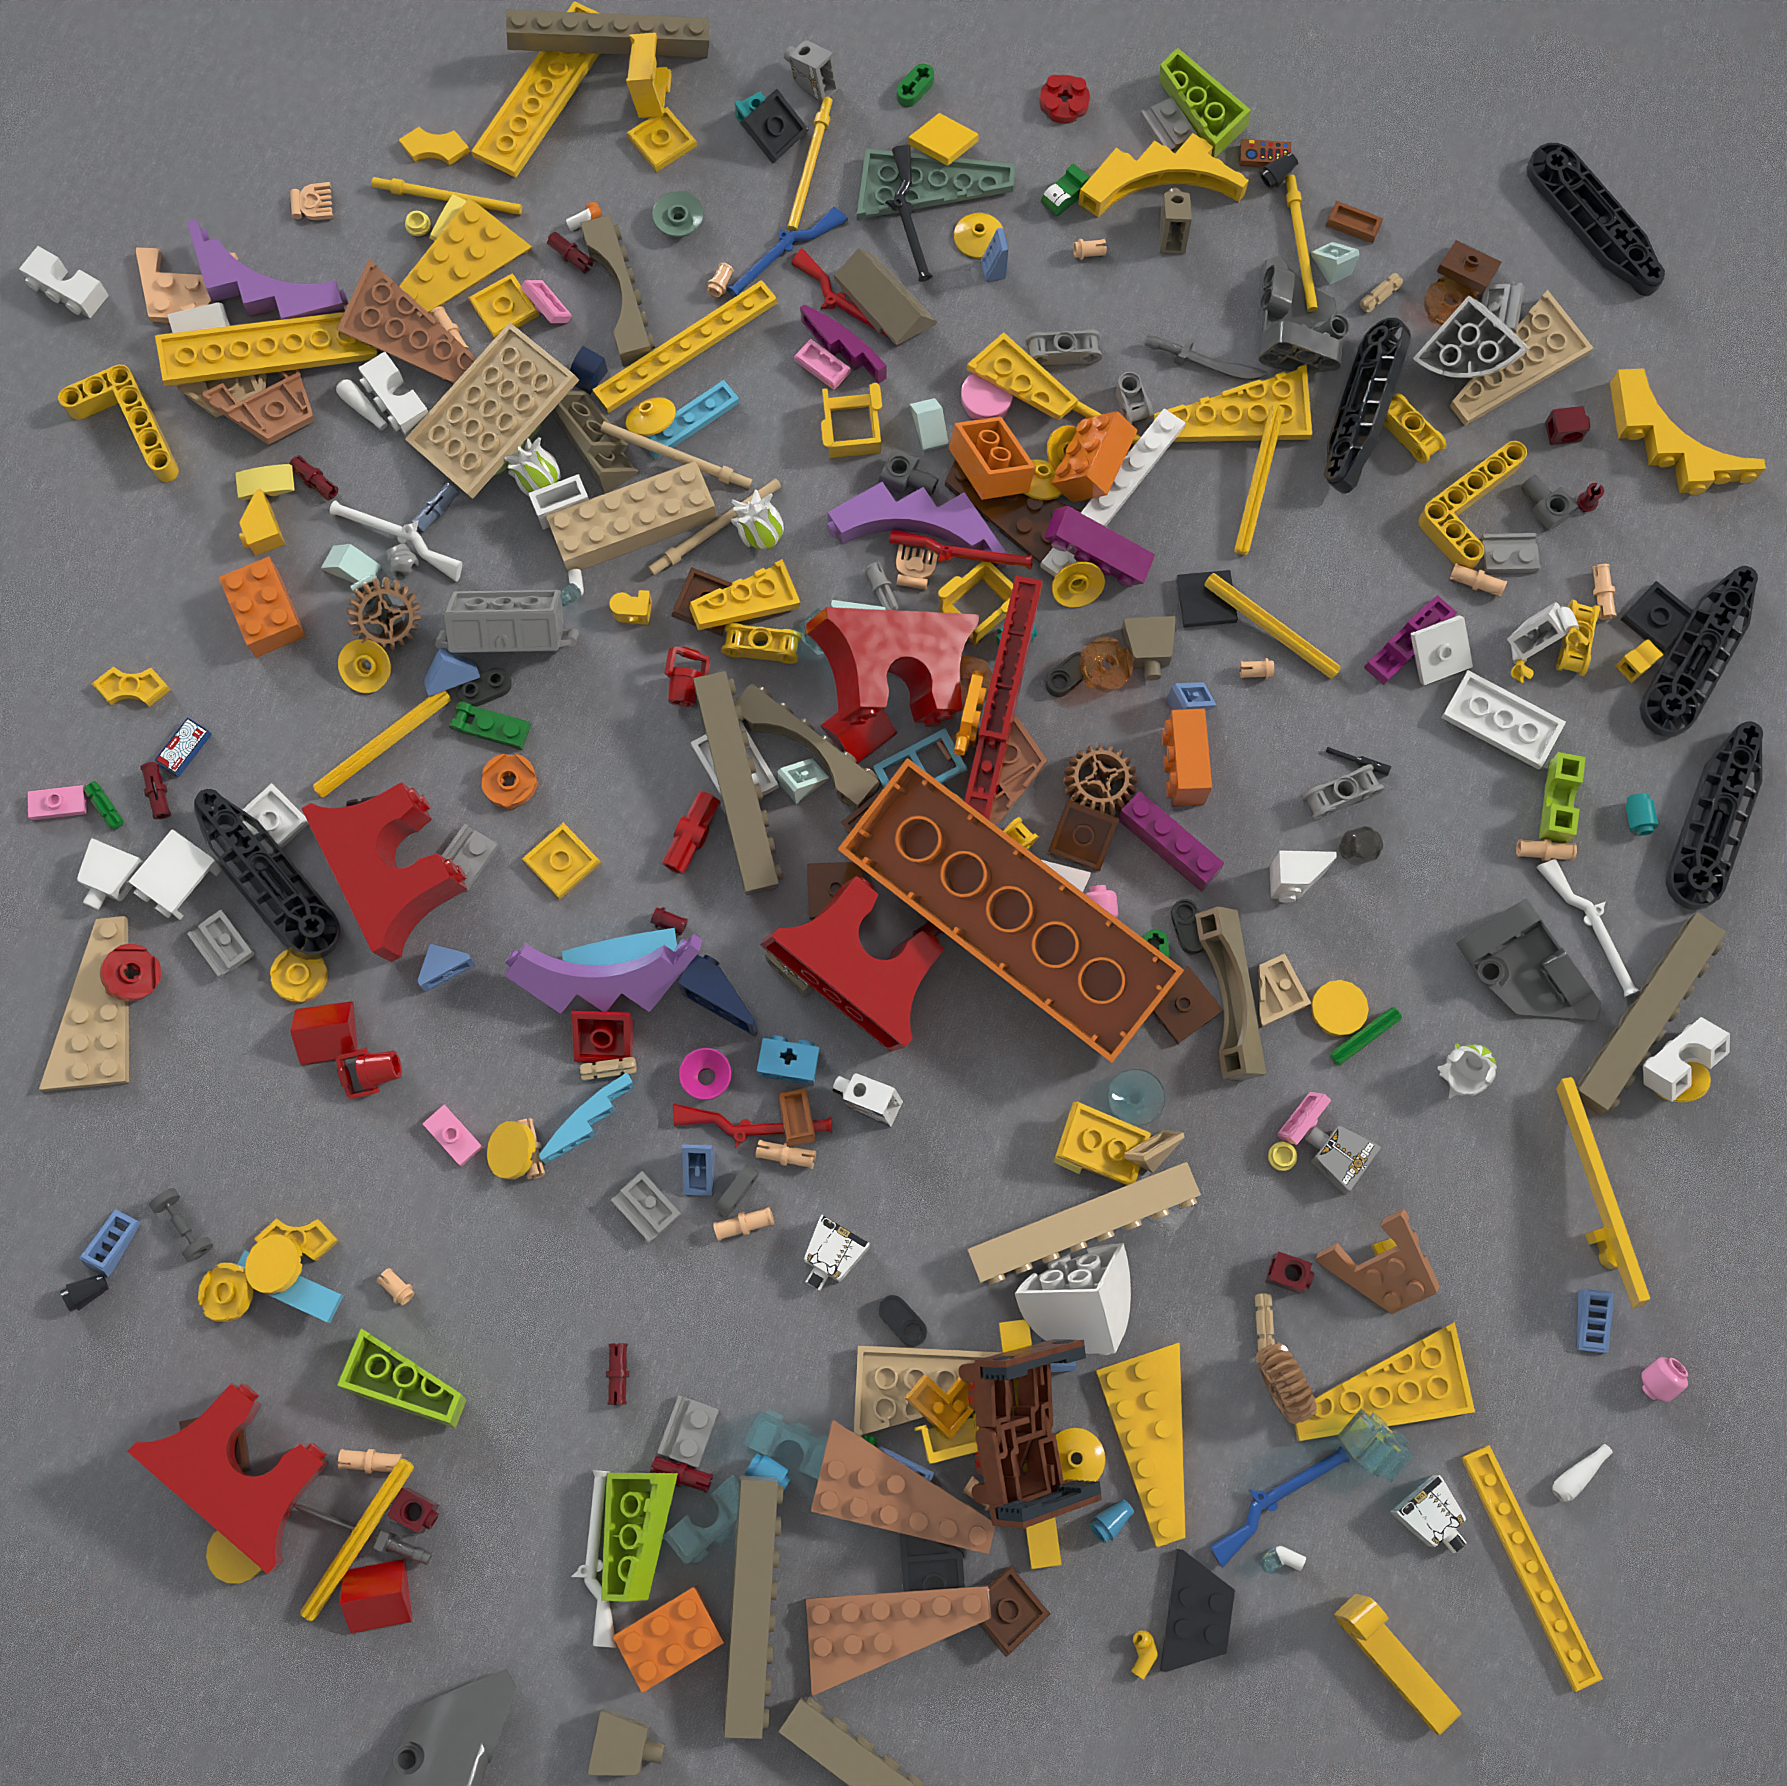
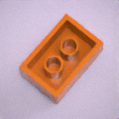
M1118 411L1082 419L1076 427V433L1066 448V454L1057 467L1056 475L1051 484L1071 502L1108 495L1138 430Z
M1002 417L954 423L948 449L982 500L1029 492L1036 467Z
M269 556L218 577L246 645L256 658L307 637L281 575Z
M1205 709L1172 710L1169 719L1165 720L1164 729L1161 730V744L1166 746L1167 755L1163 756L1164 772L1169 773V781H1166L1165 784L1166 797L1171 798V807L1204 805L1212 789Z
M697 1585L613 1636L642 1693L726 1641Z

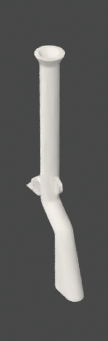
M333 501L331 504V516L339 515L396 535L400 543H406L410 540L421 558L457 582L459 580L462 562L428 550L422 537L416 532L419 520L402 527L342 506L337 501Z
M1556 859L1538 865L1536 868L1566 903L1584 910L1586 916L1583 921L1587 926H1592L1624 990V998L1638 993L1640 990L1634 986L1600 918L1604 913L1606 901L1594 906L1589 900L1573 894Z
M592 1470L595 1479L586 1564L581 1565L578 1571L571 1577L584 1578L587 1588L597 1599L593 1646L615 1648L617 1645L613 1638L615 1633L610 1602L601 1601L602 1585L596 1579L597 1572L603 1569V1561L598 1559L606 1478L607 1473H610V1471Z

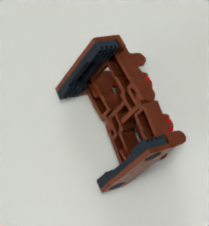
M1052 1339L975 1360V1363H966L959 1367V1377L961 1380L973 1383L968 1390L969 1407L975 1410L976 1426H979L976 1433L978 1452L975 1454L976 1472L983 1475L985 1483L974 1485L971 1493L976 1502L989 1505L992 1526L1024 1529L1102 1500L1100 1481L1063 1480L1056 1434L1051 1433L1053 1427L1050 1363H1070L1085 1359L1084 1340ZM1014 1378L1018 1379L1019 1406H1016ZM1013 1406H1015V1407H1014V1415L1012 1414V1407H1013ZM1025 1460L1027 1462L1028 1472H1023Z

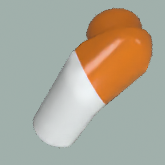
M589 202L585 207L586 210L566 219L570 230L574 231L580 228L581 222L600 218L602 210L599 208L598 203Z

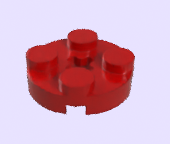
M1051 75L1047 78V82L1041 89L1040 108L1054 122L1062 124L1075 122L1077 117L1082 114L1083 116L1085 115L1089 107L1090 92L1086 86L1085 79L1081 77ZM1067 96L1070 99L1067 102H1062V98L1059 97Z
M123 944L118 946L106 956L100 967V979L106 993L123 1001H138L149 996L161 978V966L155 956L153 957L151 953L147 952L148 949L141 945ZM127 966H132L133 971H138V975L134 976L133 979H128L123 971H126Z

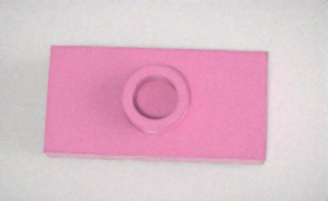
M524 280L520 288L535 304V308L550 323H568L570 321L571 313L543 280Z
M812 339L794 356L796 363L833 390L851 373L849 366Z
M85 786L28 791V818L31 820H41L87 814Z
M1309 1092L1277 1133V1136L1283 1142L1297 1145L1304 1135L1316 1126L1317 1118L1331 1102V1099L1323 1093Z
M445 1104L423 1123L427 1130L461 1167L483 1148Z

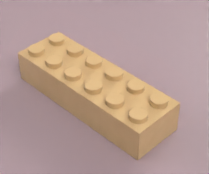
M694 461L546 515V518L568 572L572 569L583 570L708 524L717 519L715 504L698 464Z

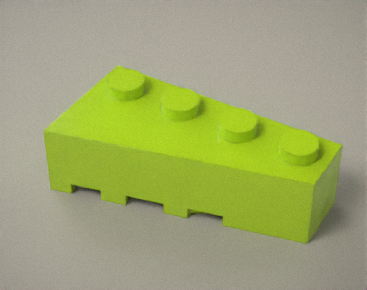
M1179 48L1160 64L1159 82L1168 95L1173 97L1198 134L1197 136L1204 138L1213 146L1211 156L1216 158L1249 126L1251 109Z
M362 1328L337 1384L344 1392L455 1429L467 1401L461 1393Z
M607 1473L601 1601L629 1602L649 1599L678 1473Z

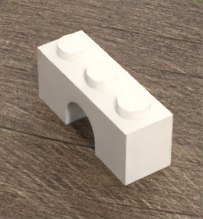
M39 246L36 247L19 268L26 278L24 282L35 291L42 290L47 297L56 303L61 301L76 315L82 313L91 318L109 296L100 281L81 270H78L71 279L62 281L68 273L67 269L57 256Z
M383 352L359 367L363 377L360 379V382L367 393H374L376 397L373 400L380 411H387L390 415L387 419L395 431L401 430L404 436L407 437L428 414V410L414 390L401 396L393 395V392L405 383L395 364L386 352Z
M1700 1017L1692 1025H1687L1673 1041H1668L1657 1055L1646 1060L1643 1065L1644 1085L1671 1102L1674 1101L1691 1086V1066L1687 1063L1698 1062L1711 1069L1730 1052V1033Z

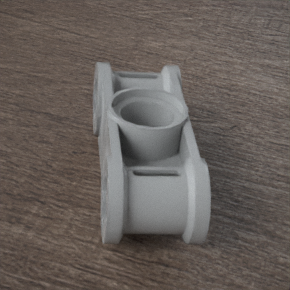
M1093 329L1048 333L1034 332L1025 338L1026 345L1029 346L1030 356L1041 366L1094 364L1102 359V352L1098 349L1099 332Z
M1372 764L1363 766L1350 774L1326 784L1315 786L1303 793L1301 797L1303 800H1307L1313 812V820H1320L1335 811L1359 801L1370 799L1381 793L1385 788L1382 784L1379 785L1372 772L1374 769ZM1338 789H1344L1348 796L1341 795Z

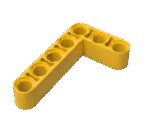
M120 364L112 366L71 384L59 392L58 400L70 417L75 420L87 418L119 404L147 465L158 480L170 482L178 476L179 469L138 381L127 366Z
M1511 441L1505 444L1429 501L1423 509L1418 520L1420 528L1454 565L1457 563L1473 570L1484 554L1483 544L1457 516L1516 473L1527 456V449L1521 442ZM1488 470L1495 472L1496 475L1491 474ZM1469 485H1473L1476 489H1472ZM1449 499L1454 500L1457 504L1451 503ZM1429 514L1435 515L1438 519L1430 517ZM1447 533L1454 535L1455 538H1450ZM1464 552L1470 553L1473 558L1466 556Z
M1354 1594L1333 1614L1342 1628L1438 1736L1461 1715L1456 1705L1386 1627L1384 1623L1389 1618L1372 1598Z

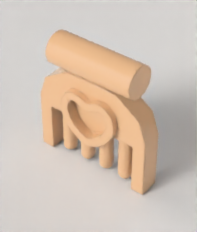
M330 182L307 185L302 189L301 193L298 189H292L290 191L292 218L301 219L303 214L309 220L333 219L331 207L321 208L323 206H331V201L322 202V200H330L332 197L330 195L319 196L331 193Z
M899 544L896 558V569L899 573L897 585L926 590L928 578L932 577L935 572L938 555L933 554L932 564L930 565L932 552L928 550L924 564V549H921L919 557H916L917 548H913L911 559L908 560L910 547L907 546L904 558L901 560L904 545Z

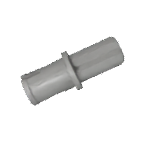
M875 562L868 565L865 571L873 587L872 593L878 596L885 610H898L897 602L891 591L892 583L886 578L881 563Z

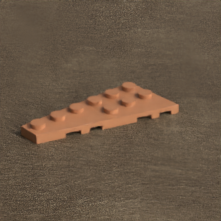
M832 1419L811 1512L989 1554L995 1526H992L990 1518L965 1502L960 1501L943 1488L935 1485L913 1469Z

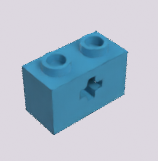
M771 1035L770 1039L763 1038L757 1066L758 1077L814 1086L820 1048L816 1047L814 1042L807 1040H798L797 1044L787 1042V1038ZM788 1054H793L795 1060H791L790 1065H786L783 1058H787Z

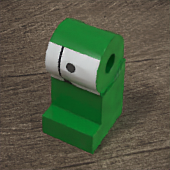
M1074 163L1066 169V174L1045 191L1041 198V203L1056 216L1062 214L1079 199L1080 189L1090 177Z

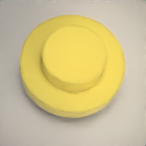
M412 211L406 217L405 227L409 234L423 236L429 232L431 222L429 217L423 212Z
M1278 1142L1269 1149L1268 1161L1274 1169L1287 1171L1296 1164L1297 1152L1291 1144Z

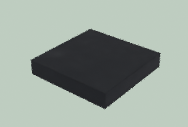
M778 89L770 93L740 122L772 164L809 130Z
M1230 570L1177 575L1176 580L1183 628L1237 623V610L1204 585L1208 577L1215 573L1233 586Z
M1655 581L1620 620L1644 640L1649 639L1664 653L1677 639L1689 615L1692 613V609L1659 582Z

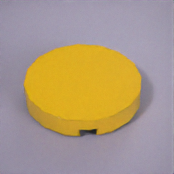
M285 950L274 960L270 968L271 985L273 990L284 1000L292 1003H305L315 999L323 991L328 981L326 963L323 958L305 960Z
M1343 980L1329 981L1321 986L1312 997L1310 1007L1314 1022L1326 1034L1336 1037L1349 1036L1359 1030L1367 1020L1369 1011L1367 998L1361 989L1353 983Z
M506 1121L494 1130L487 1148L488 1165L493 1174L499 1178L517 1179L529 1170L533 1162L530 1159L536 1149L535 1138L531 1129L520 1122Z
M270 1235L261 1239L252 1247L246 1260V1279L251 1287L266 1295L287 1291L296 1282L302 1270L303 1264L300 1263L302 1251L295 1241L283 1235Z
M219 1263L215 1265L217 1267L212 1271L209 1270L203 1276L199 1285L198 1301L199 1305L203 1306L205 1311L203 1313L207 1318L215 1322H232L240 1318L248 1310L253 1299L254 1288L251 1287L246 1279L244 1267L236 1263Z
M219 1531L213 1533L207 1545L206 1559L210 1571L217 1579L226 1583L240 1584L253 1579L263 1571Z

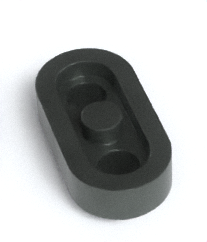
M493 668L479 674L480 678L459 685L458 696L462 702L478 707L506 695L512 687V681L504 669ZM494 678H501L499 683H492ZM470 688L476 689L473 694H467V691Z

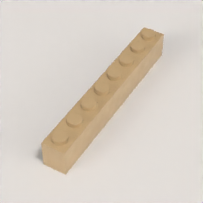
M1185 1162L967 1250L980 1283L987 1280L988 1284L992 1285L1004 1280V1273L1015 1270L1017 1275L1032 1269L1031 1262L1041 1258L1045 1264L1060 1258L1059 1251L1069 1248L1072 1253L1087 1247L1086 1241L1097 1237L1098 1242L1115 1236L1113 1230L1124 1226L1125 1230L1128 1231L1142 1225L1140 1220L1151 1215L1153 1220L1170 1214L1168 1208L1179 1204L1181 1209L1196 1204L1195 1197L1201 1194L1190 1167Z

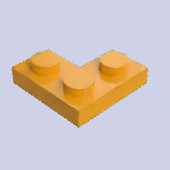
M923 1375L905 1397L923 1417L945 1438L950 1440L974 1411V1409L969 1407L968 1390L973 1383L963 1382L960 1377L945 1393L930 1377Z

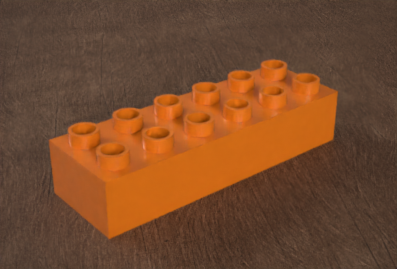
M908 758L838 848L841 853L1111 1063L1116 1060L1184 972V969Z

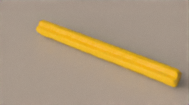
M1272 405L1269 409L1234 549L1237 554L1247 555L1250 550L1284 414V408L1281 406Z
M1212 573L1204 584L1205 587L1327 677L1333 679L1340 671L1341 667L1339 664L1218 575Z
M442 691L429 696L314 783L313 789L320 797L328 795L451 701L449 694L446 691Z
M403 1458L397 1462L300 1611L302 1617L308 1621H313L317 1618L413 1471L414 1465Z

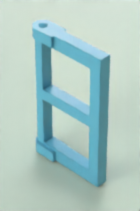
M946 728L873 766L883 787H885L889 782L884 772L885 769L910 756L913 763L925 771L916 753L943 740L957 767L934 779L942 784L968 771L961 756L954 754L955 745Z

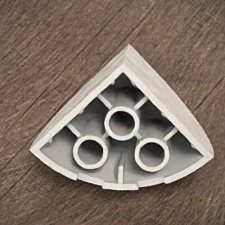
M1468 296L1413 359L1425 368L1441 375L1456 378H1475L1493 374L1508 367L1521 358L1530 348L1482 303Z
M1124 1243L1088 1248V1254L1070 1259L1069 1254L1049 1263L1047 1271L1039 1276L1033 1273L1020 1285L1015 1292L1021 1314L1026 1322L1029 1323V1326L1045 1341L1052 1339L1084 1340L1086 1354L1109 1355L1116 1353L1127 1328L1131 1302L1130 1272Z

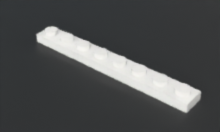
M1163 409L1126 455L1108 495L1092 498L1081 513L1106 527L1184 429L1186 422ZM1052 548L1041 562L1040 567L1055 577L1061 569L1078 561L1068 551L1064 552Z

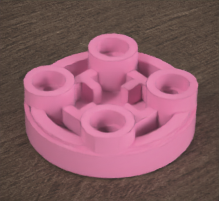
M974 373L967 377L961 389V402L969 418L974 420L994 417L1004 418L1007 415L1012 404L1013 395Z

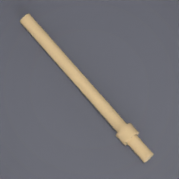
M605 421L601 426V432L685 465L696 461L700 471L718 477L719 481L726 484L731 482L750 489L753 480L733 472L734 469L727 466L719 467Z
M775 478L759 489L758 493L761 500L770 493L780 489L781 484ZM753 494L741 503L748 504V501L751 502ZM732 508L676 548L671 547L663 553V557L648 566L649 571L654 576L667 566H674L682 560L681 557L731 523L733 518L738 517V514Z

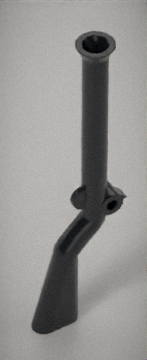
M901 145L894 147L892 153L902 183L895 194L894 200H887L885 204L890 206L892 210L899 211L919 273L918 281L924 282L931 279L933 275L928 271L910 212L913 206L911 203L906 202L905 199L912 185L911 146Z

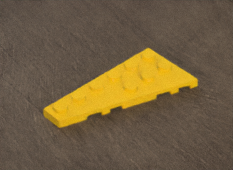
M469 197L399 287L424 310L430 313L434 308L444 306L452 298L460 296L487 279L498 269L509 265L520 255L528 253L532 250V246Z
M1307 365L1300 366L1292 372L1285 373L1284 371L1278 373L1275 377L1264 381L1257 380L1223 391L1221 395L1201 398L1199 402L1187 406L1182 404L1167 409V411L1186 422L1184 429L1173 442L1261 441L1269 409L1272 405L1284 408L1277 440H1310L1312 437ZM1161 412L1153 415V422Z
M1455 1322L1316 1397V1414L1304 1422L1294 1424L1297 1441L1475 1412Z
M1179 1342L1095 1371L1155 1547L1185 1538Z

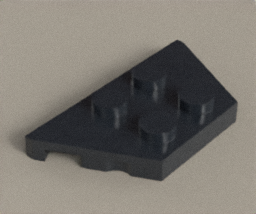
M900 1533L904 1592L965 1587L961 1551L940 1542Z
M1177 1549L1160 1666V1671L1163 1672L1227 1653L1235 1590L1181 1549Z

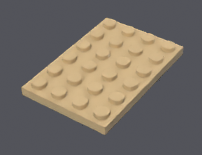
M509 322L405 440L473 499L506 462L504 457L513 455L518 447L522 445L575 386L579 379Z

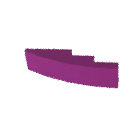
M803 305L800 307L802 323L824 349L834 356L840 352L854 371L864 366L878 384L887 379V365L854 333L829 316L809 306Z
M1437 595L1413 616L1367 662L1364 668L1381 684L1385 685L1415 656L1411 633L1451 619L1458 612Z

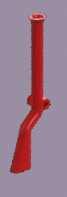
M801 248L792 259L791 265L821 283L822 294L826 299L821 306V310L834 309L837 306L875 329L858 307L846 300L845 293L839 292L836 294L832 292L829 276ZM884 331L881 332V334L888 337Z
M894 528L889 538V543L928 548L939 555L938 562L950 560L951 557L1022 566L1029 570L1032 569L1033 554L1022 556L941 545L932 538Z
M673 1103L674 1126L716 1124L724 1133L735 1138V1149L745 1142L746 1136L785 1134L783 1122L751 1124L748 1119H743L740 1125L734 1126L720 1113ZM831 1117L826 1120L812 1121L814 1132L827 1131L832 1133Z

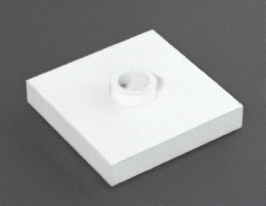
M1459 615L1411 633L1421 684L1427 685L1473 667L1464 617Z

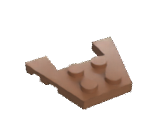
M299 369L278 372L283 379L282 381L240 402L235 400L223 383L202 393L205 403L268 445L314 422Z
M1015 716L999 782L1002 792L998 793L996 799H994L989 820L996 826H998L1048 763L1046 757L1018 716ZM978 728L975 742H969L968 750L973 747L976 751L980 728ZM956 735L950 736L951 740L955 745ZM943 740L936 742L947 761L951 762L953 759Z
M1405 1209L1383 1219L1380 1225L1397 1246L1360 1265H1356L1338 1243L1318 1252L1315 1258L1317 1263L1391 1314L1436 1294L1440 1287L1427 1256L1421 1252L1416 1231L1411 1230L1408 1223L1409 1216Z

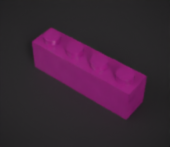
M1069 506L1055 509L1044 539L1052 543L1051 546L1059 551H1068L1079 562L1095 564L1101 569L1103 575H1111L1117 578V582L1125 587L1144 584L1155 557L1154 553Z
M1141 791L1121 810L1119 822L1201 892L1222 869L1224 865L1222 860Z

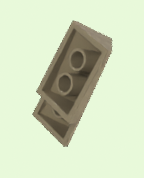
M858 248L834 275L835 281L864 314L878 333L884 331L895 345L937 324V320L875 254Z
M569 391L551 413L604 494L609 493L638 473L636 467L624 454L628 444L622 439L600 431L603 422L610 423V421L585 391Z

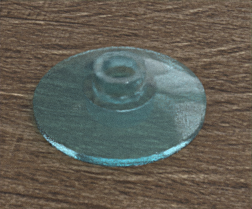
M1130 1069L1120 1073L1112 1081L1108 1090V1103L1113 1114L1119 1120L1133 1126H1142L1153 1122L1161 1114L1165 1105V1091L1161 1082L1152 1073L1142 1069ZM1137 1095L1140 1098V1103L1133 1104L1130 1096Z

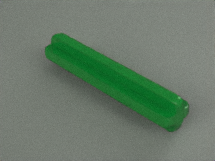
M1395 1007L1388 1009L1332 1051L1329 1056L1333 1063L1337 1066L1343 1064L1402 1019L1401 1013Z

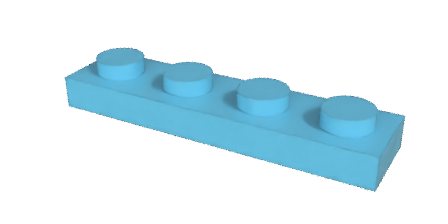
M723 380L676 411V416L669 427L658 434L647 436L646 438L674 448L740 404L739 397ZM647 450L655 460L662 456Z

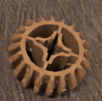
M388 577L383 578L382 585H379L377 578L372 579V587L363 582L362 586L365 591L362 593L360 590L355 589L354 593L359 598L357 600L349 598L348 600L349 604L355 606V608L346 609L348 615L354 616L347 620L349 626H355L351 630L354 636L361 634L359 639H364L362 643L368 639L376 643L378 642L384 650L387 643L391 650H395L394 642L396 641L401 646H405L406 643L403 637L407 636L409 639H413L414 636L409 630H418L419 626L413 621L421 620L422 618L419 613H415V611L421 608L420 604L412 603L417 598L414 593L408 594L410 588L407 585L399 589V580L395 579L390 586ZM383 594L397 596L403 601L404 605L387 604ZM374 597V607L362 615L364 606ZM381 604H382L383 607L387 610V612H390V613H387V614H386V623H387V625L385 624V622L383 621V619L379 616V615L382 614V612H381V610H382ZM402 614H405L403 623L394 631V621L402 617ZM363 623L380 624L385 634L373 633Z
M1101 743L1097 745L1096 751L1089 745L1086 747V753L1081 750L1077 751V758H1070V766L1065 768L1064 773L1067 776L1064 777L1063 784L1068 786L1065 789V794L1073 795L1070 800L1074 802H1080L1082 805L1104 813L1107 810L1112 816L1115 814V808L1121 811L1125 807L1124 803L1128 804L1132 799L1131 795L1137 791L1134 785L1137 784L1138 777L1133 775L1136 772V767L1128 766L1131 762L1130 757L1121 759L1122 750L1117 751L1116 754L1113 753L1112 745L1107 748V751L1103 750ZM1102 763L1113 767V769L1105 768ZM1090 765L1091 775L1085 777L1084 781L1079 782V773L1083 768ZM1122 780V789L1111 797L1110 786L1116 784V781ZM1088 793H1096L1099 796V798L1093 797Z
M1278 1342L1273 1345L1270 1344L1256 1353V1363L1261 1373V1378L1284 1418L1294 1425L1304 1422L1316 1414L1317 1404L1315 1397L1311 1392L1302 1369H1300L1287 1347Z

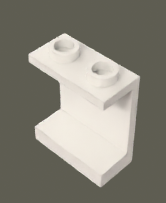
M172 829L128 882L136 888L133 893L145 902H148L150 899L157 903L155 909L169 918L173 914L181 920L184 915L177 911L180 905L208 871L217 876L222 869L212 857Z

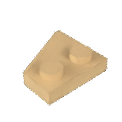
M1285 953L1259 965V1025L1261 1028L1311 1004Z

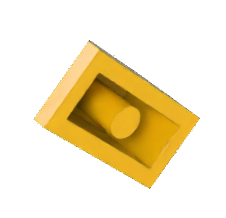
M262 489L256 490L239 522L243 531L239 533L241 542L245 549L250 547L255 556L286 545L269 500Z

